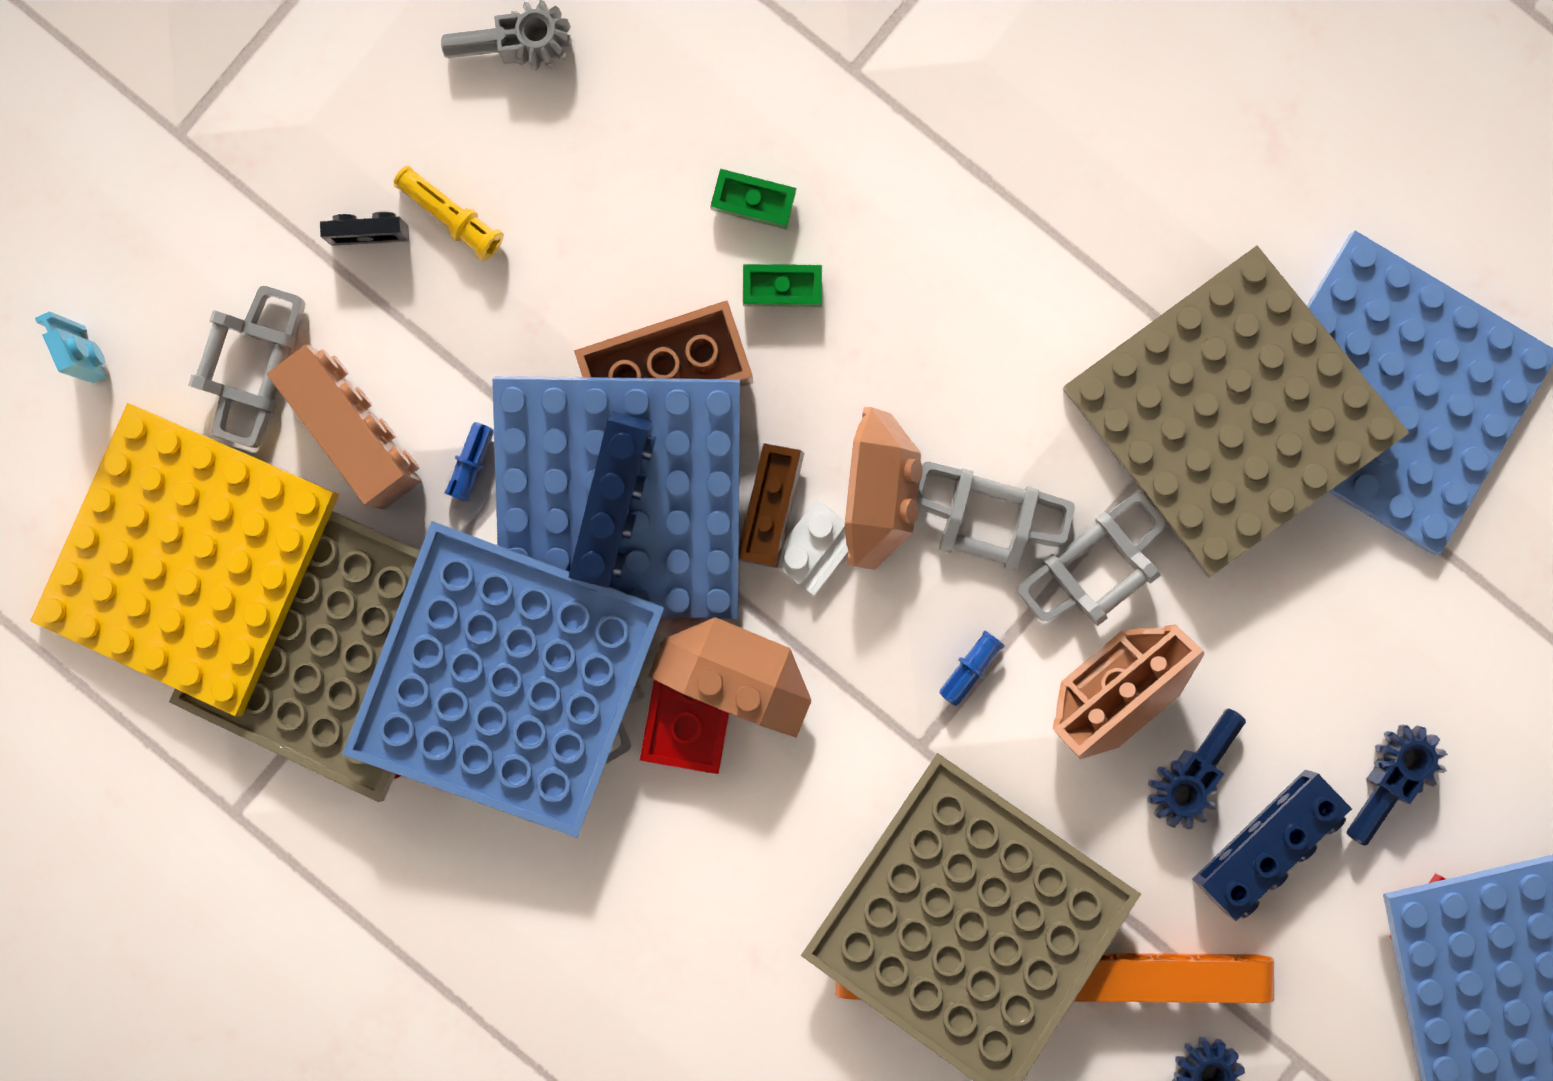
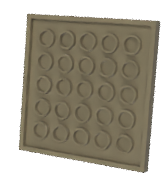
M1258 245L1063 387L1068 397L1139 489L1160 513L1166 524L1208 578L1409 434L1408 430Z
M332 511L243 716H233L177 689H174L169 703L374 801H384L396 774L344 756L342 753L420 550Z
M937 753L800 956L973 1081H1023L1141 893Z

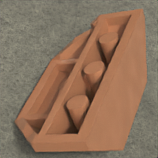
M864 407L862 420L858 425L853 440L845 514L846 546L849 551L847 556L848 566L875 570L913 534L914 522L917 520L919 512L917 504L918 482L922 478L923 468L921 452L893 415L873 407Z
M716 617L663 639L648 677L689 697L757 725L796 738L812 702L789 647Z
M1176 624L1167 625L1165 628H1141L1119 632L1061 681L1056 717L1052 729L1079 759L1119 748L1181 695L1205 655L1204 651Z

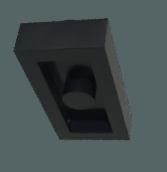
M375 212L372 214V218L357 219V216L352 214L333 215L330 221H320V237L331 246L409 241V226L399 216L396 217V214L393 212Z

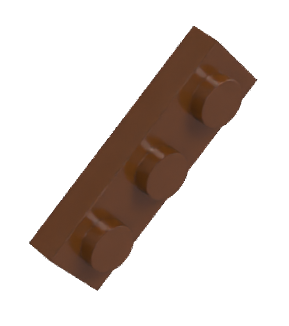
M763 443L739 545L740 561L778 569L805 454L802 450Z

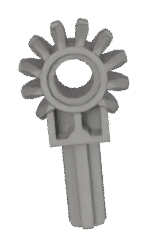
M540 0L536 9H532L529 2L524 1V13L520 14L516 11H511V14L494 16L495 28L442 35L441 48L446 58L499 53L505 64L518 62L522 65L529 61L531 69L537 71L541 61H544L546 66L552 69L554 67L552 58L556 56L559 59L565 60L566 53L562 47L572 45V38L567 33L571 26L568 19L561 18L562 12L556 5L548 10L546 2ZM535 31H547L546 36L542 40H530L531 35Z

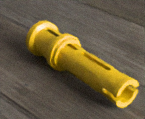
M410 166L403 167L397 173L393 186L401 190L424 210L449 228L451 238L455 241L462 240L477 252L476 256L481 261H486L494 255L503 241V232L498 229L492 230L478 219V213L473 209H462L439 189L422 178Z

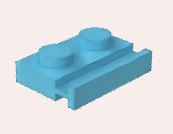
M50 311L35 317L37 324L45 326L47 333L42 334L58 372L91 383L107 377L102 366L105 364V357L101 349L95 342L84 339L82 335L83 332L87 331L85 325Z

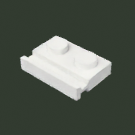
M816 498L784 540L778 569L814 596L848 552L845 536V519Z

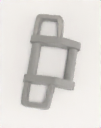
M263 285L258 288L245 320L216 310L212 311L209 322L213 324L196 375H191L188 386L220 396L212 427V433L216 437L252 448H257L261 444L271 413H274L277 401H274L277 388L266 373L287 359L290 349H295L298 340L297 333L306 305L305 301L299 296ZM270 297L292 303V310L285 333L257 325L265 303ZM229 329L274 344L258 395L212 381ZM232 400L260 409L252 433L247 438L233 435L226 431V423Z
M924 462L922 464L923 473L921 480L918 482L917 492L918 509L947 519L939 550L951 553L953 549L1003 563L1004 568L1016 571L1027 542L1061 547L1067 541L1075 509L1073 502L1040 492L1039 489L1029 486L1021 489L974 476V471L968 469H957L932 462ZM932 474L957 481L951 508L923 497L922 491L927 475ZM969 491L1020 505L1009 548L958 535ZM1036 503L1060 510L1063 513L1059 535L1030 531Z
M1142 492L1131 494L1110 512H1103L1095 519L1096 524L1056 556L1054 554L1049 555L1042 561L1043 565L1017 586L1016 592L1040 621H1049L1076 604L1094 624L1099 626L1108 619L1106 614L1146 582L1151 584L1161 576L1158 569L1141 551L1165 528L1166 521ZM1133 503H1138L1152 520L1153 526L1134 545L1114 521V518ZM1106 536L1135 571L1095 602L1086 594L1066 567ZM1049 571L1070 598L1048 612H1044L1030 596L1028 589Z

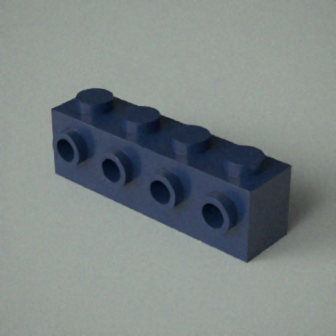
M612 411L607 419L568 578L609 588L613 576L621 577L626 559V553L619 552L623 537L631 538L636 520V515L629 513L632 500L641 499L646 481V476L639 474L643 459L651 460L656 441L655 436L649 435L652 421Z
M1305 769L1200 870L1192 880L1227 916L1235 921L1240 917L1246 918L1258 908L1260 904L1258 900L1269 889L1275 890L1287 880L1289 876L1287 872L1297 862L1306 861L1316 852V844L1326 834H1333L1346 822L1345 816L1352 808L1319 773Z

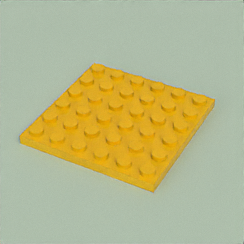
M127 403L30 621L233 716H243L339 494L145 409Z

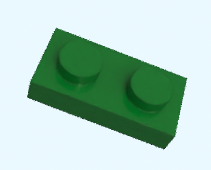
M720 168L710 208L712 211L787 229L797 188Z
M743 264V306L821 307L822 265Z

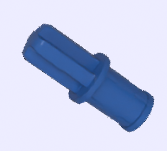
M479 422L472 424L460 456L455 455L454 459L457 460V463L444 492L445 494L465 502L469 501L480 469L484 470L485 468L482 462L494 433L491 427Z
M985 630L965 658L960 657L958 659L960 662L959 666L939 691L945 700L955 706L959 705L979 677L981 679L985 678L983 672L1000 650L1005 647L1002 642Z

